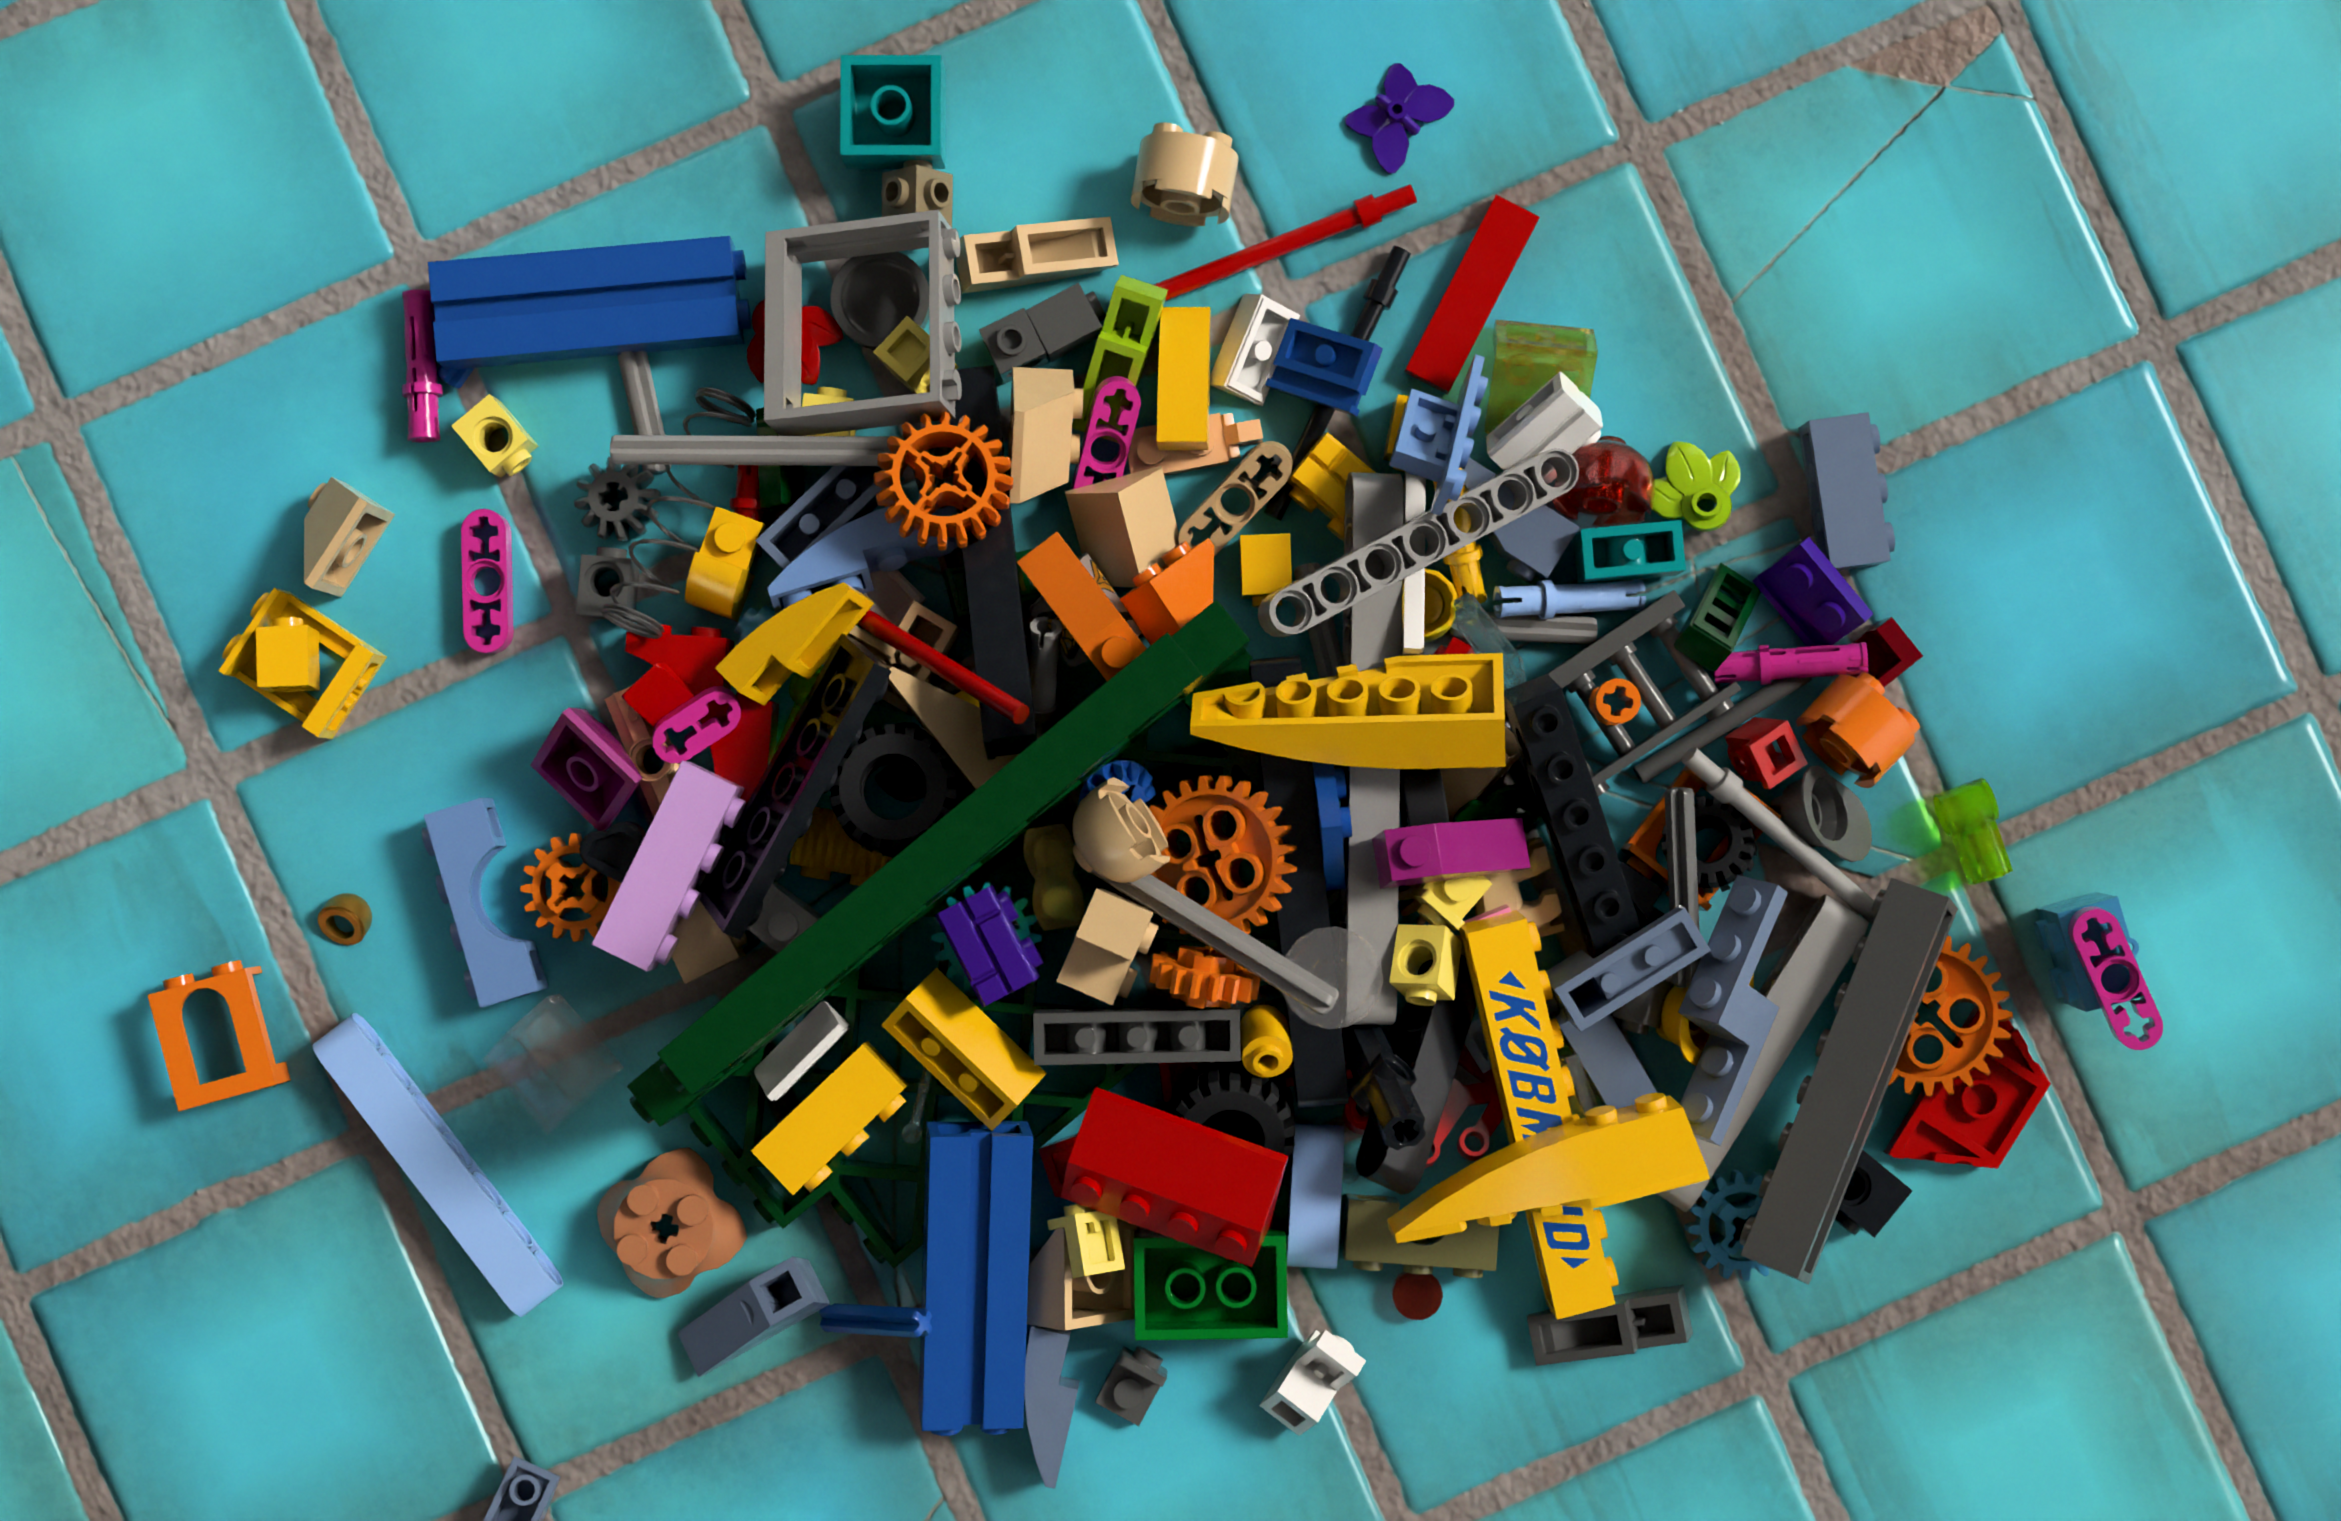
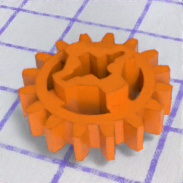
M571 833L568 845L565 844L561 837L551 838L553 850L551 852L543 848H537L534 854L540 861L539 865H526L523 869L524 872L533 877L532 883L520 886L521 892L532 893L533 901L524 906L525 911L538 910L541 913L535 925L538 928H544L552 923L554 925L552 937L556 939L562 938L567 933V930H570L573 942L583 941L585 929L595 938L622 884L607 876L608 895L606 898L602 894V878L605 876L604 874L590 868L584 862L579 867H573L568 861L562 859L570 854H580L579 848L583 840L581 833ZM586 876L584 878L585 881L581 885L585 895L568 898L573 888L569 879ZM547 877L551 880L552 896L547 899L545 889ZM579 907L585 913H589L592 916L582 921L563 917L573 908Z
M1180 945L1179 951H1175V954L1161 951L1160 954H1153L1149 975V983L1156 984V988L1170 989L1172 998L1180 999L1186 1002L1188 1006L1202 1009L1205 1007L1229 1009L1231 1004H1236V1000L1245 1003L1257 1000L1261 978L1207 945L1205 947Z

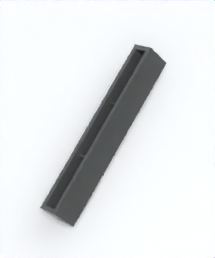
M1891 878L1887 890L1881 889L1878 892L1871 910V917L1875 918L1869 935L1868 937L1863 935L1854 950L1853 964L1856 967L1849 983L1844 982L1837 992L1834 1010L1838 1012L1831 1030L1826 1028L1818 1040L1815 1055L1819 1060L1813 1075H1807L1799 1087L1797 1103L1800 1104L1795 1120L1793 1123L1788 1122L1781 1132L1778 1141V1150L1781 1151V1155L1775 1170L1769 1169L1761 1182L1759 1197L1763 1200L1756 1217L1751 1216L1743 1227L1740 1244L1744 1247L1741 1256L1809 1285L1958 908L1949 897Z

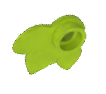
M1673 442L1666 456L1665 472L1667 477L1643 483L1641 485L1643 498L1650 508L1662 518L1684 519L1690 527L1703 532L1721 528L1731 515L1732 502L1730 496L1740 483V467L1737 460L1729 450L1720 452L1709 460L1706 454L1697 446L1687 442ZM1703 499H1710L1716 504V507L1712 511L1705 512L1700 510L1697 504Z

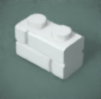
M1559 371L1486 436L1487 453L1504 471L1532 456L1555 448L1564 449L1571 454L1576 450L1579 453H1584L1600 438V429L1603 428L1601 411L1594 402L1583 392L1579 391L1578 387L1566 375ZM1544 462L1541 467V475L1545 483L1549 484L1557 478V473L1551 464Z

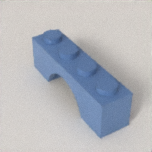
M478 798L423 815L427 826L422 828L423 842L428 854L436 856L441 873L436 876V886L444 904L449 903L455 922L450 924V933L457 951H464L469 970L464 972V981L471 999H478L479 1006L482 1008L549 988L535 940L519 939L506 934L491 921L483 906L481 884L484 872L490 861L507 846L493 798Z

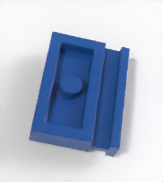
M1290 318L1273 363L1276 366L1271 379L1267 378L1265 385L1272 390L1357 417L1360 411L1357 408L1362 395H1366L1383 348L1366 340Z

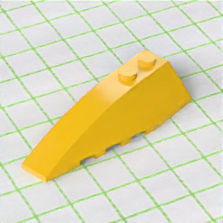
M1503 653L1402 655L1384 658V667L1358 671L1356 664L1336 667L1335 676L1309 680L1307 674L1302 673L1286 676V680L1278 686L1264 688L1260 682H1252L1193 693L1190 734L1255 752L1295 760L1350 767L1425 770L1436 768L1480 769L1486 767H1506Z
M1649 1093L1637 1097L1634 1100V1105L1619 1109L1612 1105L1592 1108L1585 1112L1586 1117L1531 1135L1485 1156L1427 1190L1388 1218L1387 1223L1391 1234L1398 1244L1463 1232L1467 1229L1466 1221L1476 1219L1478 1224L1491 1225V1227L1510 1224L1519 1211L1541 1212L1542 1218L1563 1214V1205L1580 1200L1590 1199L1592 1209L1610 1206L1710 1179L1709 1173L1684 1108L1670 1095Z

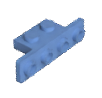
M1475 354L1462 383L1457 404L1411 388L1405 403L1389 466L1404 470L1411 475L1421 476L1438 482L1430 512L1441 516L1448 499L1458 500L1467 472L1459 468H1465L1474 440L1466 436L1472 437L1476 429L1481 408L1475 406L1480 405L1489 379L1481 376L1485 357Z

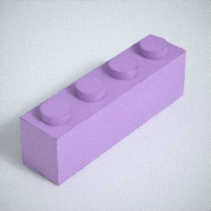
M682 760L592 945L645 971L655 970L659 963L665 966L669 962L679 941V938L673 936V933L681 917L686 920L691 917L701 897V892L695 890L703 872L711 874L715 869L724 849L718 842L726 826L732 829L735 827L745 808L746 801L740 799L745 789L744 787L692 762Z

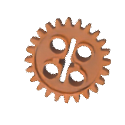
M1211 775L1199 776L1198 788L1192 780H1183L1180 782L1181 795L1175 790H1166L1162 793L1167 807L1160 804L1150 805L1149 807L1168 842V847L1161 851V855L1170 856V861L1151 873V875L1249 934L1251 933L1249 920L1257 927L1268 923L1263 908L1271 912L1281 910L1282 906L1274 896L1275 893L1285 894L1292 890L1286 882L1281 880L1283 874L1297 872V867L1284 862V855L1296 851L1297 846L1283 844L1281 838L1292 830V826L1276 825L1275 819L1283 809L1280 806L1268 809L1263 807L1268 797L1266 791L1257 792L1249 797L1251 790L1250 781H1239L1233 789L1232 776L1229 775L1219 776L1216 786ZM1226 811L1231 813L1236 820V831L1231 838L1223 833L1220 825L1221 817ZM1199 815L1204 818L1203 827L1198 824L1197 818ZM1181 830L1185 831L1191 839V850L1187 856L1180 853L1176 844L1177 836ZM1215 850H1219L1221 859L1217 860L1215 865H1211L1209 856H1212ZM1243 859L1251 862L1255 870V877L1251 885L1245 884L1239 876V865ZM1198 878L1205 880L1209 886L1210 895L1206 903L1199 901L1195 895L1194 887ZM1228 889L1233 893L1232 900L1227 898ZM1164 918L1162 920V922H1164L1165 924L1171 923ZM1179 928V933L1187 934V932Z
M1947 936L1935 969L1939 970L1942 974V983L1935 991L1925 992L1921 1001L1927 1008H1931L1935 1004L1940 1006L1937 1011L1940 1021L1963 1041V1046L1955 1048L1929 1022H1925L1921 1026L1916 1024L1920 1019L1917 1012L1888 1084L1889 1087L1901 1077L1905 1079L1904 1090L1906 1094L1910 1095L1917 1083H1923L1927 1097H1932L1935 1084L1942 1083L1947 1093L1953 1095V1080L1960 1078L1964 1084L1971 1088L1974 1086L1970 1074L1973 1069H1977L1987 1076L1991 1073L1984 1061L1987 1055L2002 1059L2003 1053L1993 1044L1995 1040H2010L2011 1038L2009 1032L1998 1027L1999 1022L2013 1019V1012L1998 1009V1004L2008 1000L2010 993L2009 991L1993 990L1992 987L2001 980L2002 975L2000 972H1993L1987 975L1983 973L1989 961L1986 955L1979 957L1973 962L1969 960L1971 944L1966 943L1958 952L1952 951L1951 936ZM1968 1002L1974 1004L1979 1009V1020L1970 1028H1959L1951 1021V1011L1959 1003ZM1923 1038H1936L1943 1045V1054L1935 1063L1925 1064L1915 1058V1046Z

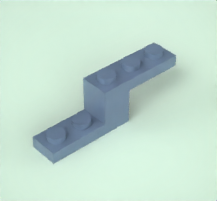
M1737 875L1707 944L1711 951L1702 956L1678 1013L1710 1034L1680 1105L1684 1108L1695 1138L1721 1146L1779 1010L1777 1005L1749 986V983L1788 892L1777 884Z
M1679 905L1594 959L1581 949L1547 970L1546 973L1553 994V998L1546 1001L1549 1018H1556L1559 1026L1569 1021L1582 1032L1710 952L1709 946L1686 908ZM1478 1013L1472 1018L1464 1045L1479 1070L1484 1074L1491 1070V1065Z

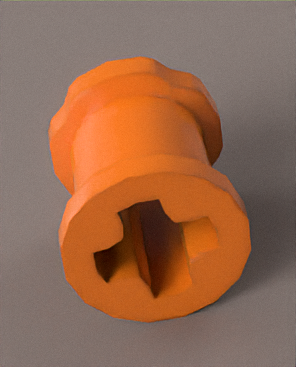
M1618 678L1603 682L1599 687L1594 688L1588 699L1589 710L1594 714L1595 719L1604 725H1617L1630 721L1638 713L1641 706V696L1638 689L1630 681ZM1615 690H1618V699L1625 701V708L1616 710L1612 715L1610 714L1611 706L1603 703V697L1613 694Z

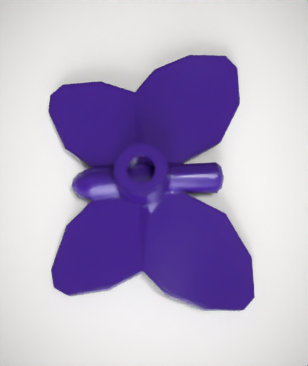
M1394 63L1389 67L1384 81L1385 95L1377 94L1375 96L1377 105L1362 106L1349 113L1345 118L1347 127L1360 135L1372 138V151L1378 164L1387 173H1396L1405 162L1409 147L1405 129L1412 136L1417 135L1421 130V127L1412 119L1428 123L1445 117L1454 107V98L1444 89L1430 84L1418 86L1412 73L1401 63Z

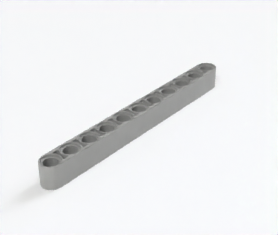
M1349 472L1345 486L1344 555L1403 524L1404 491L1401 474ZM1369 553L1365 561L1366 571L1371 577L1379 580L1384 573L1383 561L1378 555ZM1402 580L1343 610L1342 666L1356 664L1358 671L1384 667V658L1402 655ZM1341 765V768L1344 769L1347 798L1341 799V807L1349 806L1352 837L1343 838L1346 889L1339 890L1338 1001L1340 1020L1342 1025H1393L1397 1013V989L1389 981L1398 927L1399 887L1380 889L1372 838L1383 830L1399 828L1400 769Z

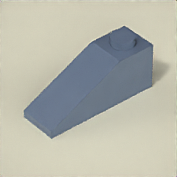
M1470 457L1465 468L1462 469V471L1467 472L1464 482L1466 491L1497 475ZM1500 485L1497 495L1498 500L1504 508L1511 510L1514 505L1513 492L1509 487ZM1542 505L1487 534L1499 556L1509 561L1505 568L1516 577L1531 583L1534 578L1540 581L1549 577L1580 527L1546 505Z

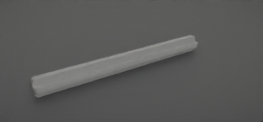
M614 435L610 441L611 460L615 464L879 466L877 464L878 454L891 453V451L887 447L888 436Z
M1094 870L1090 872L1317 1014L1326 1015L1334 1007L1339 995L1335 987L1153 875L1149 874L1135 882L1118 883L1101 877Z

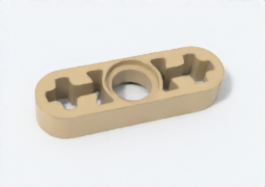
M1265 441L1255 446L1185 519L1179 532V544L1187 541L1191 548L1194 547L1191 543L1193 532L1190 528L1195 526L1199 530L1204 529L1212 521L1213 515L1206 512L1209 507H1212L1216 516L1222 522L1231 525L1228 530H1225L1220 522L1211 533L1210 540L1214 545V556L1217 555L1288 481L1293 467V460L1289 450L1283 444L1276 441ZM1263 454L1266 458L1270 459L1276 454L1281 458L1278 468L1282 473L1278 476L1272 472L1267 473L1258 485V487L1266 491L1259 495L1255 486L1249 480L1240 477V475L1246 471L1249 478L1252 479L1261 468L1262 463L1258 457ZM1230 488H1240L1248 494L1250 506L1241 514L1229 513L1222 506V494Z

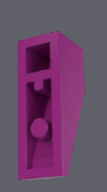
M1522 818L1433 823L1383 830L1372 838L1380 889L1531 868Z

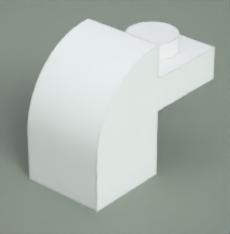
M1315 1330L1303 1342L1280 1372L1259 1406L1300 1436L1318 1423L1336 1392L1357 1377L1366 1360L1355 1353L1353 1346L1344 1338L1332 1335L1327 1330L1322 1333Z

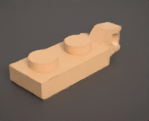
M1220 413L1210 414L1209 450H1158L1157 425L1136 428L1127 457L1130 474L1162 466L1164 476L1229 464V460L1241 458L1239 447L1263 442L1260 419L1234 423L1232 413L1222 415Z

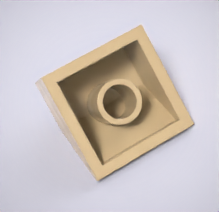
M1012 367L1008 457L1011 461L1008 475L1013 477V488L1009 490L1010 503L1020 504L1068 483L1070 464H1079L1080 434H1072L1073 419H1082L1083 389L1074 388L1073 370Z

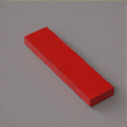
M1497 194L1495 195L1404 371L1405 373L1448 395L1540 218L1539 216Z

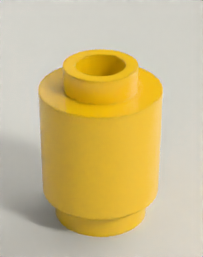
M1263 1004L1250 1008L1240 1021L1242 1063L1248 1072L1258 1077L1268 1078L1280 1075L1289 1068L1293 1059L1288 1020L1277 1008L1271 1005Z

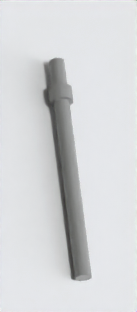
M1696 747L1686 751L1682 757V763L1707 783L1706 789L1722 804L1729 802L1873 925L1875 918L1871 917V910L1874 900L1747 792L1742 787L1743 781L1729 768L1718 767Z

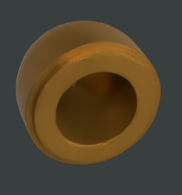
M343 893L332 897L318 914V924L322 932L332 941L343 945H354L362 941L372 923V912L367 902L361 897L350 893ZM334 915L342 916L349 920L354 927V931H341L336 926Z

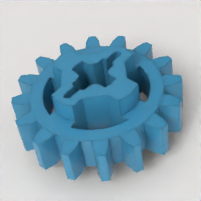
M1735 1169L1731 1171L1730 1182L1727 1183L1721 1176L1713 1175L1712 1181L1715 1188L1711 1191L1704 1189L1700 1195L1703 1199L1701 1204H1694L1689 1209L1691 1213L1696 1215V1221L1684 1224V1230L1698 1236L1697 1239L1689 1244L1690 1249L1694 1253L1706 1251L1701 1263L1708 1269H1711L1719 1262V1275L1723 1278L1729 1279L1733 1270L1737 1269L1739 1278L1743 1281H1749L1751 1269L1753 1268L1764 1277L1768 1276L1769 1268L1745 1257H1730V1254L1734 1256L1739 1249L1744 1247L1740 1244L1741 1233L1736 1231L1732 1221L1735 1217L1739 1216L1745 1219L1744 1222L1746 1223L1751 1216L1756 1217L1763 1200L1759 1197L1762 1175L1752 1172L1747 1182H1745L1742 1172ZM1746 1192L1752 1194L1751 1196L1747 1195L1741 1202H1727L1724 1199L1726 1196L1734 1193ZM1711 1213H1713L1716 1219V1232L1710 1238L1709 1219Z

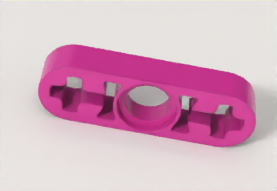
M1112 376L1103 380L1096 388L1080 449L1079 464L1076 465L1070 490L1093 484V472H1085L1086 466L1100 473H1113L1112 478L1102 474L1100 482L1123 476L1141 406L1138 390L1129 379L1121 376ZM1117 389H1124L1125 398L1131 401L1129 406H1120L1116 418L1118 425H1126L1124 431L1110 424L1096 425L1099 418L1108 423L1111 408L1104 398L1106 395L1114 396ZM1100 436H1111L1119 443L1117 456L1106 462L1095 459L1091 454L1092 443Z
M478 509L471 512L464 519L461 527L463 634L467 644L472 649L485 654H497L504 651L510 645L514 634L512 534L508 521L502 515L489 509ZM487 519L489 525L498 528V535L489 538V553L494 555L500 553V561L498 562L487 558L474 561V553L485 555V543L482 539L475 537V529L483 528L484 520ZM485 568L495 569L501 580L499 589L489 596L480 595L474 584L478 572ZM476 602L485 605L501 603L500 611L490 609L491 624L500 626V635L492 636L491 644L487 645L485 638L477 636V628L486 625V611L481 609L475 610Z
M2090 906L2078 910L2070 919L2068 934L2112 1034L2119 1042L2133 1050H2145L2154 1046L2162 1036L2163 1021L2118 920L2114 915L2099 907ZM2093 918L2100 924L2107 923V929L2101 932L2103 943L2109 950H2113L2118 946L2120 952L2105 954L2092 963L2090 957L2101 955L2093 940L2090 938L2082 939L2081 933L2088 930L2086 921ZM2112 964L2124 965L2130 974L2128 985L2119 992L2106 991L2101 983L2103 971ZM2139 993L2140 1000H2131ZM2131 1000L2130 1003L2134 1012L2143 1019L2149 1018V1022L2142 1026L2144 1035L2137 1038L2130 1031L2124 1032L2123 1028L2130 1024V1018L2126 1009L2121 1005L2113 1010L2111 1007L2112 1003H2122Z

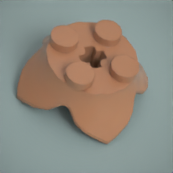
M690 1147L675 1149L659 1155L647 1165L637 1179L624 1180L613 1185L601 1198L597 1206L598 1223L605 1242L617 1253L631 1282L643 1292L655 1298H666L682 1293L692 1284L695 1276L699 1273L717 1269L729 1262L742 1248L748 1238L740 1213L731 1203L719 1199L715 1195L714 1176L709 1165ZM666 1214L673 1217L671 1224L679 1226V1232L672 1233L668 1238L661 1236V1230L656 1228V1222L662 1220Z

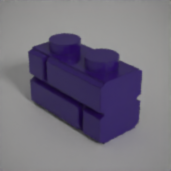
M993 885L935 914L982 1007L1040 977L1036 967L1043 964L1042 958L1030 936L1021 940L1014 928L1012 921L1020 917L1006 890L997 894Z

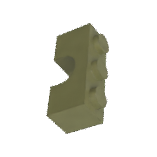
M1346 1193L1342 1254L1345 1260L1353 1261V1268L1380 1271L1383 1270V1263L1403 1264V1271L1407 1273L1433 1274V1267L1453 1268L1454 1276L1465 1278H1482L1483 1270L1496 1271L1499 1226L1480 1225L1476 1219L1466 1221L1467 1229L1463 1232L1397 1244L1387 1223V1219L1399 1211L1400 1203L1397 1198Z

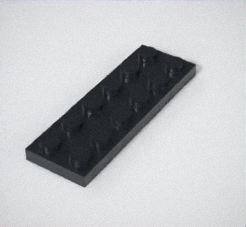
M843 633L747 802L737 824L724 843L722 855L711 874L706 875L698 890L701 892L700 902L721 931L741 940L747 927L752 926L758 920L765 895L772 883L777 882L784 874L788 863L787 856L796 840L803 837L808 831L812 822L814 808L822 794L827 793L833 787L838 774V766L845 753L857 744L863 731V721L872 705L877 704L887 690L888 677L892 671L859 641Z

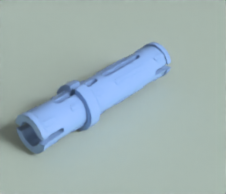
M1641 579L1556 585L1553 584L1552 580H1540L1536 586H1496L1493 591V601L1512 600L1513 603H1501V605L1493 606L1497 618L1537 615L1541 620L1553 619L1555 614L1642 611L1645 607L1646 596L1626 597L1625 594H1636L1646 590Z

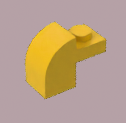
M716 506L700 551H695L685 588V602L738 622L755 577L749 572L759 546L755 540L764 532L766 525Z

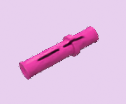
M407 290L402 292L406 358V384L402 385V397L407 398L408 441L417 443L437 442L441 440L438 398L443 396L442 385L438 384L433 327V322H435L434 304L431 302L430 290Z
M1866 642L1846 645H1821L1785 649H1769V645H1758V650L1732 652L1720 667L1714 671L1715 684L1760 681L1761 685L1771 684V680L1868 673Z

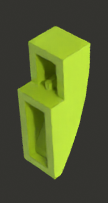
M1124 275L1119 277L1113 289L1102 331L1097 338L1083 386L1082 419H1074L1072 428L1085 432L1095 390L1106 378L1112 376L1125 377L1138 388L1166 300L1167 289ZM1117 389L1114 396L1106 395L1104 398L1111 408L1108 423L1099 418L1096 425L1110 424L1123 431L1125 425H1118L1116 421L1118 410L1122 405L1129 406L1131 401L1125 398L1124 389ZM1100 436L1101 438L1118 443V441L1111 436Z

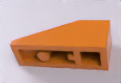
M1058 531L1017 561L1018 565L1106 681H1109L1147 649Z

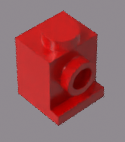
M1754 717L1724 737L1728 744V757L1735 770L1744 780L1761 782L1764 789H1772L1808 764L1788 720ZM1777 740L1782 752L1775 751L1772 744L1773 741Z

